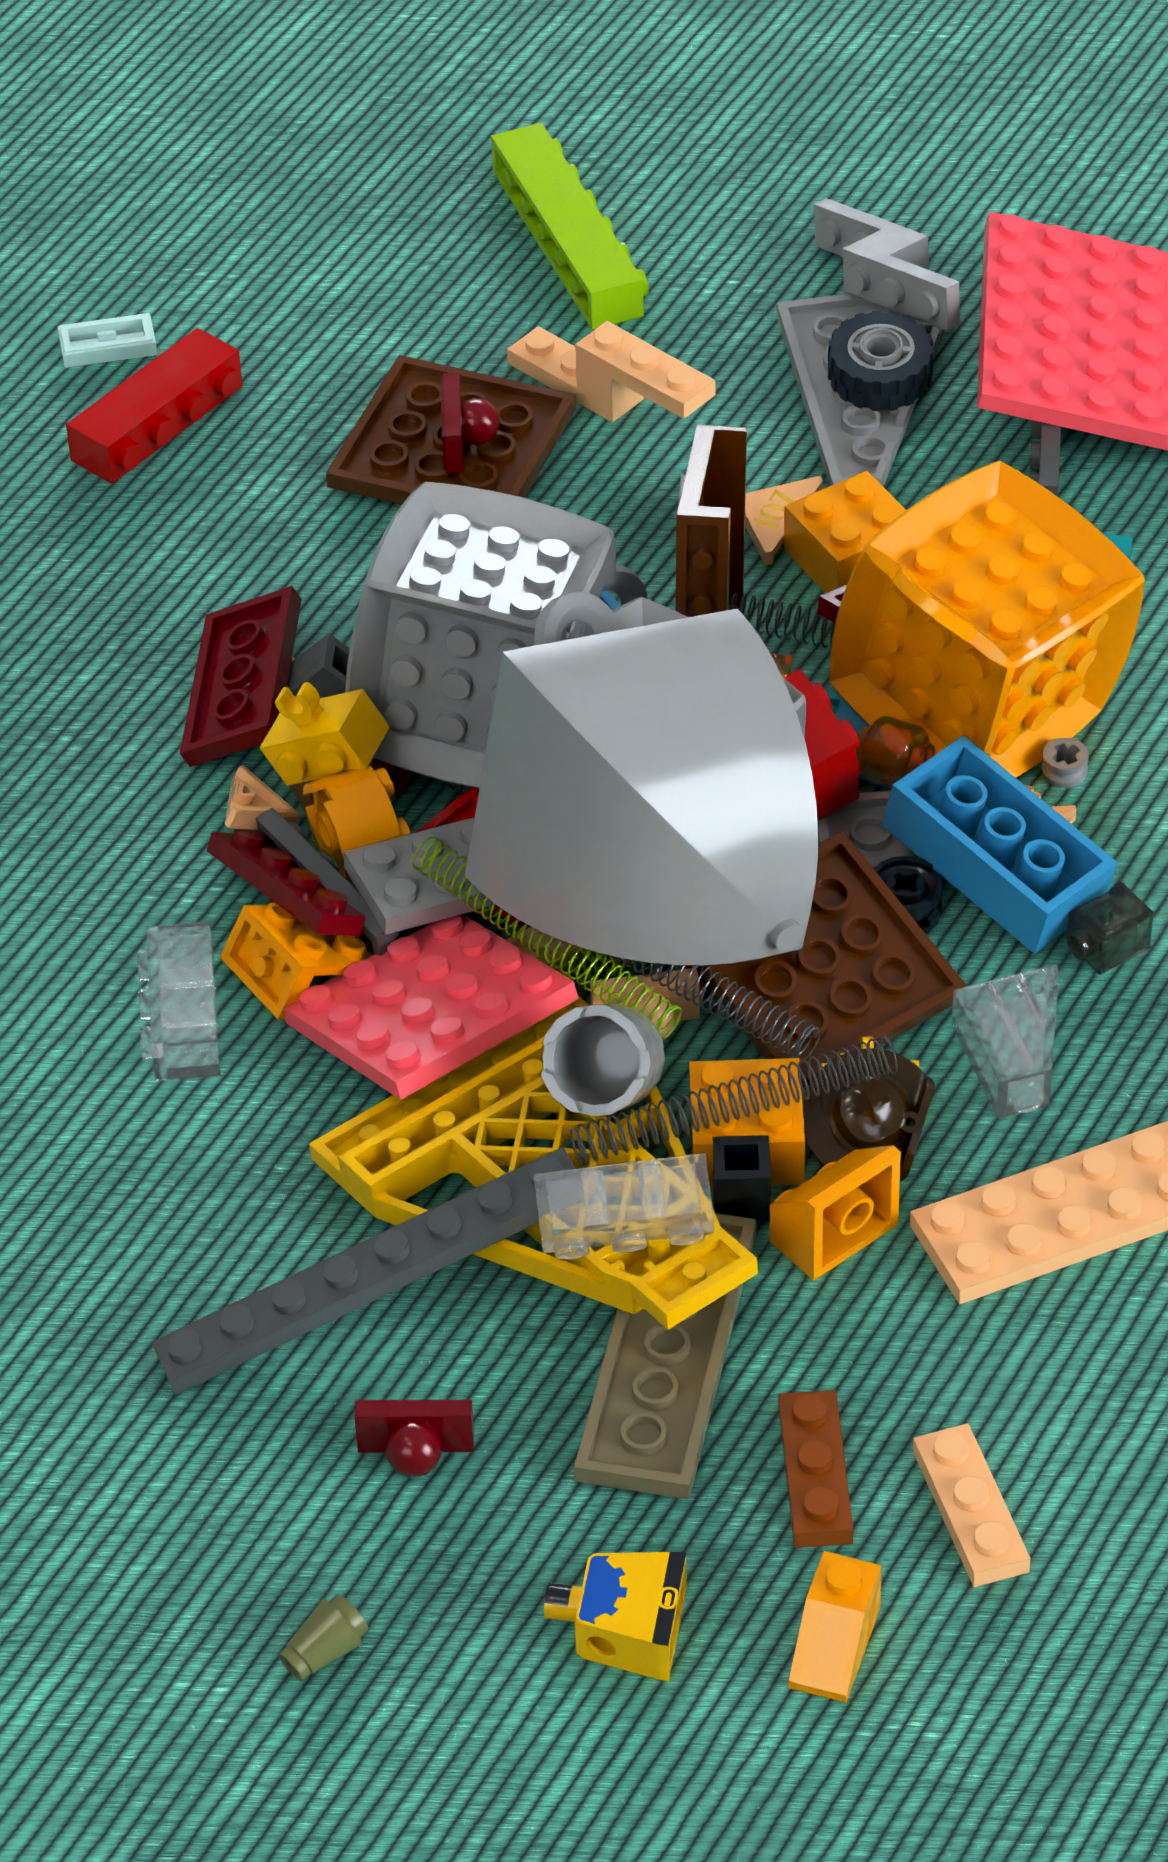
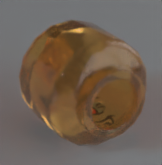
M892 716L879 717L870 727H864L858 734L860 747L856 748V753L859 757L858 761L862 774L868 780L891 788L894 783L935 755V747L930 743V737L923 727Z

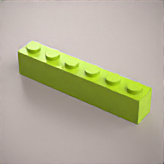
M542 122L491 135L494 175L590 328L595 330L606 321L617 324L644 316V296H647L649 293L646 275L641 268L636 269L633 265L625 242H619L615 237L611 221L607 215L602 216L597 209L592 191L590 189L585 190L582 186L577 168L573 163L568 164L564 158L559 140L551 138Z

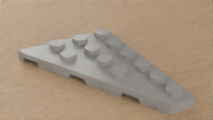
M850 293L778 302L777 320L829 486L868 471L884 487L918 398L914 400L913 404L907 407H898L897 410L871 411L869 408L863 407L861 409L855 407L849 401L845 402L831 388V380H828L829 340H832V332L835 328L838 329L843 321L846 319L850 320L860 313L867 314L872 313V311L897 312ZM915 319V322L919 325L922 324L927 329V334L931 335L935 357L945 330Z

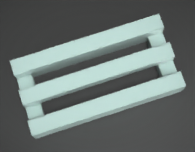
M150 313L58 326L64 368L157 355Z

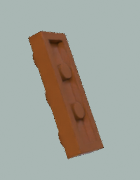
M836 1390L778 1394V1410L794 1548L853 1544V1523Z

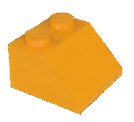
M894 1145L854 1150L837 1162L826 1164L819 1170L817 1175L797 1188L781 1193L770 1204V1242L814 1281L898 1226L901 1152Z

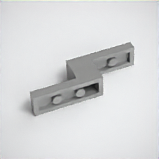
M828 198L814 204L815 246L843 257L845 292L946 331L960 325L959 281L929 270L927 235Z

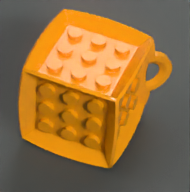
M995 461L973 470L927 495L889 523L864 546L851 573L838 610L831 647L829 682L877 733L916 765L920 766L964 735L1016 778L1043 761V749L1047 743L1061 737H1074L1103 709L1117 683L1133 643L1143 600L1144 575L1110 539L1077 510L1018 470L1002 461Z

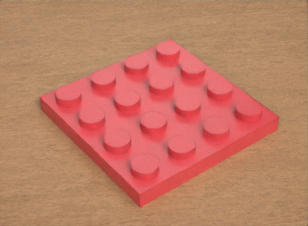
M461 914L431 922V924L407 937H401L392 941L387 947L388 952L381 956L375 954L364 961L352 963L345 968L344 975H337L321 985L305 989L300 994L299 1001L287 1006L284 1010L286 1024L402 1100L578 1000V995L573 980Z

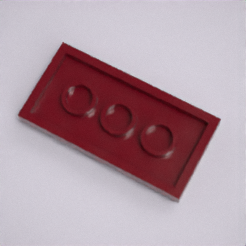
M293 586L206 614L180 749V755L189 767L210 760H219L226 755L254 746H261L280 712L275 705V700L282 688L287 687L302 601Z

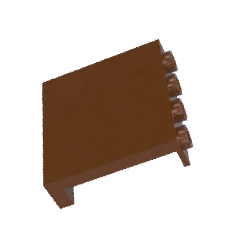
M710 425L696 426L678 506L676 524L675 611L687 617L729 610L732 596L736 591L738 593L736 605L740 606V601L744 594L747 428Z

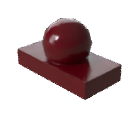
M443 373V377H440L444 470H446V473L463 472V442L475 446L488 443L496 436L500 419L495 406L487 400L472 398L461 403L460 373Z
M472 1400L355 1401L354 1419L358 1453L385 1452L390 1466L400 1475L418 1477L428 1474L437 1467L442 1452H474Z

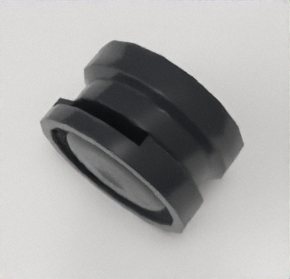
M898 856L884 860L874 868L924 933L930 932L938 924L941 916V896L943 890L941 874H935L933 864L922 858Z

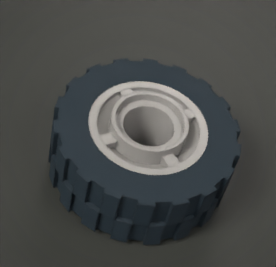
M872 311V313L857 314L850 320L846 319L838 329L835 328L832 332V340H829L828 380H831V388L840 395L842 400L845 402L849 401L855 407L861 409L864 407L871 409V411L884 409L892 411L897 410L901 406L907 407L913 404L917 398L921 399L926 394V388H930L932 383L933 339L931 335L927 334V329L922 324L919 325L915 322V319L899 315L897 312Z

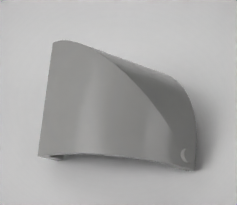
M738 608L503 651L465 876L481 893L518 920L543 933L594 952L623 959L669 965H717L754 960L802 949L812 907L818 861V822L812 770L800 722L781 673L766 645Z

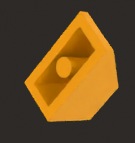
M823 1551L806 1597L788 1688L847 1703L880 1611L882 1565Z

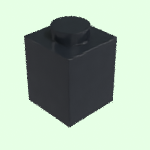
M769 1135L713 1137L715 1213L756 1219V1222H770L771 1170Z

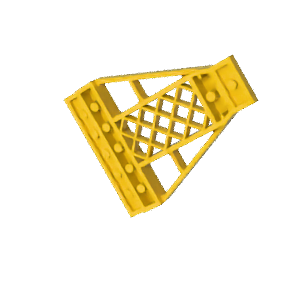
M578 996V1000L406 1098L400 1100L394 1095L388 1097L309 1143L311 1159L375 1218L397 1226L428 1211L404 1200L448 1174L459 1173L477 1188L506 1174L499 1166H509V1173L564 1147L565 1140H571V1126L577 1129L578 1125L582 1123L587 1127L589 1121H594L597 1124L599 1118H604L606 1121L608 1118L605 1115L591 1116L580 1112H571L552 1097L541 1074L544 1070L542 1055L545 1045L543 1044V1039L557 1018L576 1007L590 1005ZM657 1085L645 1097L647 1105L644 1107L647 1110L650 1103L658 1106L659 1101L663 1100ZM663 1102L660 1104V1111L668 1128L669 1141H666L662 1135L658 1111L653 1105L650 1107V1114L661 1135L677 1176L642 1146L639 1145L638 1150L633 1147L626 1118L621 1119L620 1124L628 1142V1153L623 1150L617 1122L613 1123L610 1120V1127L618 1146V1156L614 1155L607 1126L604 1121L600 1120V1131L607 1146L608 1159H605L602 1154L597 1129L590 1123L589 1131L596 1146L598 1162L594 1161L590 1149H585L588 1164L582 1166L578 1162L573 1148H565L576 1169H588L587 1176L581 1177L585 1184L589 1199L583 1201L581 1205H574L524 1229L551 1255L508 1239H503L473 1253L476 1256L631 1314H636L645 1309L667 1330L758 1274L757 1257L721 1228L713 1207L706 1202L680 1139L676 1138L673 1134L668 1111ZM641 1108L640 1117L646 1132H649L648 1115ZM633 1112L630 1114V1121L637 1138H639L641 1135L638 1119ZM551 1113H555L558 1116V1120H542ZM580 1126L579 1134L581 1139L588 1142L587 1132ZM573 1129L574 1141H577V1134ZM509 1138L515 1139L514 1146H497ZM526 1139L554 1140L553 1148L525 1147ZM576 1149V1150H577V1153H578V1155H579V1157H580V1159H581V1161H582V1158H581L579 1149ZM599 1169L621 1170L626 1174V1178H599L597 1176ZM593 1198L622 1199L621 1207L592 1206ZM633 1199L656 1200L661 1204V1208L632 1207ZM566 1225L577 1226L576 1234L572 1232ZM588 1226L617 1227L616 1236L587 1235ZM628 1227L634 1228V1229L630 1230L629 1232H627Z

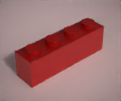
M197 327L66 423L71 461L113 484L242 387L239 350Z

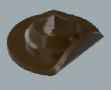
M871 1048L878 1064L879 1079H875L872 1075L867 1058V1049H860L870 1076L869 1082H865L859 1069L857 1050L850 1051V1054L855 1061L860 1078L859 1085H856L850 1075L847 1053H844L840 1057L848 1072L849 1088H846L841 1080L837 1057L831 1061L838 1075L839 1091H836L831 1083L827 1064L823 1068L829 1081V1094L824 1092L818 1073L816 1078L820 1089L819 1097L815 1096L811 1085H809L810 1098L809 1100L804 1098L803 1102L806 1142L815 1158L823 1166L830 1162H837L857 1149L894 1145L901 1152V1182L910 1172L935 1089V1083L916 1064L895 1053L898 1064L896 1074H892L889 1071V1076H885L878 1061L877 1049ZM884 1050L888 1065L895 1072L893 1053ZM880 1051L882 1065L885 1072L887 1073L886 1064ZM870 1054L871 1064L875 1072V1075L877 1076L875 1063ZM860 1057L862 1070H863V1073H864V1075H865V1077H866V1079H867V1074H866L865 1066H864V1063H863V1061H862V1059H861V1057ZM850 1059L851 1069H852L854 1078H855V1080H856V1082H857L856 1072H855L853 1063H852V1061H851V1059ZM840 1062L843 1078L845 1080V1083L847 1084L846 1075L843 1066ZM830 1065L832 1077H833L834 1083H835V1085H836V1087H837L836 1078H835L833 1069H832V1067H831V1065ZM821 1070L822 1080H823L824 1086H825V1088H826V1090H827V1085H826L825 1077H824L823 1072H822V1070ZM813 1078V1080H812L813 1086H814L815 1091H816V1093H817V1087H816V1084H815V1080H814V1078Z

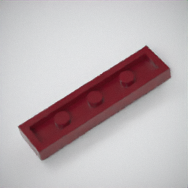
M234 829L233 833H211L207 852L316 934L360 936L365 916L347 903L348 898L342 893L326 889L319 883L320 877L317 874L297 867L291 862V855L270 847L264 842L265 837L261 833L249 829Z

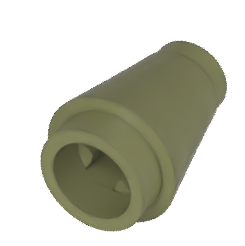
M336 1594L330 1601L322 1599L287 1643L286 1648L278 1654V1657L286 1669L302 1682L309 1675L314 1674L362 1645L361 1637L369 1631L368 1624L359 1611L342 1595Z

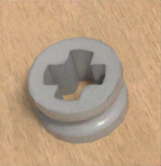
M1061 737L1047 743L1043 749L1042 776L1051 785L1060 788H1071L1084 782L1088 773L1089 751L1087 747L1079 740Z

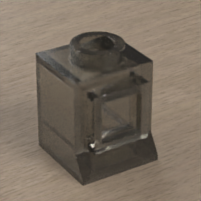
M1118 881L1107 893L1069 912L1068 932L1066 934L1068 947L1077 959L1084 960L1101 975L1150 949L1153 911L1124 883Z

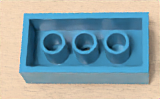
M964 735L892 785L882 826L920 858L933 864L935 871L941 874L942 877L1034 954L1105 903L1118 864L1115 859Z

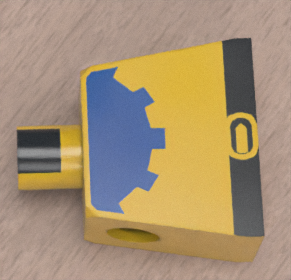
M594 1553L588 1557L582 1586L548 1583L544 1603V1618L575 1622L576 1654L582 1659L657 1680L669 1681L687 1591L686 1553Z

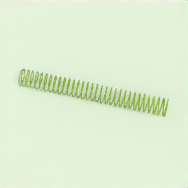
M431 836L420 844L412 860V866L415 870H420L424 876L428 875L431 881H436L438 886H443L444 890L451 892L452 896L459 897V901L462 903L466 902L467 906L474 908L476 913H482L483 918L490 919V923L493 925L497 924L498 928L505 930L507 935H513V938L516 941H521L523 946H529L530 951L537 952V956L540 958L544 957L545 961L552 963L554 968H560L561 973L568 974L571 980L576 979V983L584 985L585 990H592V994L595 997L600 996L602 1002L610 1004V1001L617 997L616 1004H618L625 987L633 979H636L631 992L618 1005L625 1002L624 1006H627L632 994L643 984L642 993L629 1008L636 1009L642 997L649 990H652L649 1000L639 1012H642V1015H644L653 999L660 996L658 1004L646 1018L652 1021L656 1011L667 1001L668 1004L665 1011L654 1023V1026L658 1024L656 1029L659 1034L662 1033L672 1023L679 1009L680 1013L675 1025L662 1037V1040L674 1031L681 1019V1007H678L676 1004L669 1007V999L662 1001V994L654 995V988L645 990V982L638 984V977L630 978L629 971L622 973V966L614 967V960L606 962L605 954L598 956V952H596L591 965L578 976L582 964L593 951L587 950L581 962L574 969L570 970L576 955L582 947H579L571 959L562 965L566 953L573 944H569L566 950L555 959L556 952L563 942L562 940L552 951L547 953L549 944L554 938L553 936H551L546 944L539 948L545 933L542 932L531 943L535 928L523 937L528 924L525 923L522 928L515 932L519 920L516 919L507 927L511 914H508L503 920L499 921L503 909L501 908L496 914L492 915L495 903H493L484 910L487 897L476 905L478 896L481 893L480 891L468 899L470 891L474 886L473 884L461 894L462 886L468 879L466 876L457 887L453 888L455 879L461 873L464 866L467 865L464 855L458 857V851H450V845L443 846V841L438 839L437 836ZM435 838L436 840L430 844L423 854L420 867H416L414 862L417 853L428 840ZM436 843L433 854L422 865L427 852ZM448 847V852L439 866L430 872L431 865L441 850ZM455 852V860L450 864L447 871L438 877L441 866L446 862L448 856ZM464 858L463 864L455 876L445 883L447 874L453 868L456 861ZM428 867V872L424 873L422 869ZM436 872L435 879L431 878L430 875ZM443 878V884L438 883V880ZM451 883V889L448 890L445 886ZM459 888L458 895H455L453 891ZM467 893L466 900H462L461 896ZM475 898L474 906H471L468 902ZM482 905V911H478L476 907ZM488 910H490L489 917L484 915V913ZM498 915L497 922L492 921V918ZM506 920L505 928H502L500 923ZM514 925L513 933H509L507 929ZM521 932V938H516L515 934ZM529 937V943H523V940ZM538 941L536 950H533L531 945ZM545 948L544 955H540L538 951ZM553 953L552 961L547 960L546 957ZM603 956L604 961L599 970L591 979L586 981L592 966ZM561 958L560 966H556L554 962ZM609 962H612L611 969L606 977L594 987L602 969ZM569 964L568 972H564L562 968ZM620 968L615 981L607 990L602 992L608 977L614 970ZM577 969L576 977L570 976V973ZM628 973V977L622 988L613 997L610 998L612 990L618 982V980L624 974ZM585 975L584 983H580L578 978ZM593 980L592 988H587L586 984ZM601 986L600 994L594 993V989ZM609 991L608 999L604 1000L602 995ZM675 1010L671 1020L659 1031L666 1017Z

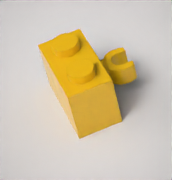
M305 682L296 697L288 687L282 688L275 700V705L280 713L261 744L260 750L285 784L289 786L317 780L340 771L367 769L390 726L363 689L320 698L317 689L311 683Z

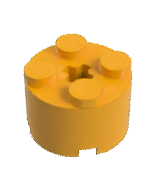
M369 765L364 770L340 771L309 782L303 787V795L313 793L314 804L306 806L305 810L318 850H324L332 860L335 859L341 869L338 872L346 880L351 878L344 868V851L411 834L405 820L402 817L396 818L389 799L395 796L393 783L388 772L383 767L373 770Z

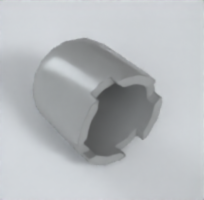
M618 1004L576 1007L557 1018L545 1034L543 1039L545 1047L542 1055L544 1070L541 1074L552 1097L569 1111L591 1116L614 1114L647 1097L659 1082L665 1062L663 1040L653 1022L636 1009Z

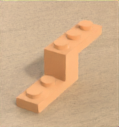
M609 321L600 325L577 342L575 346L538 326L507 349V364L553 390L575 394L578 404L612 423L644 400V397L685 419L716 395L714 379Z

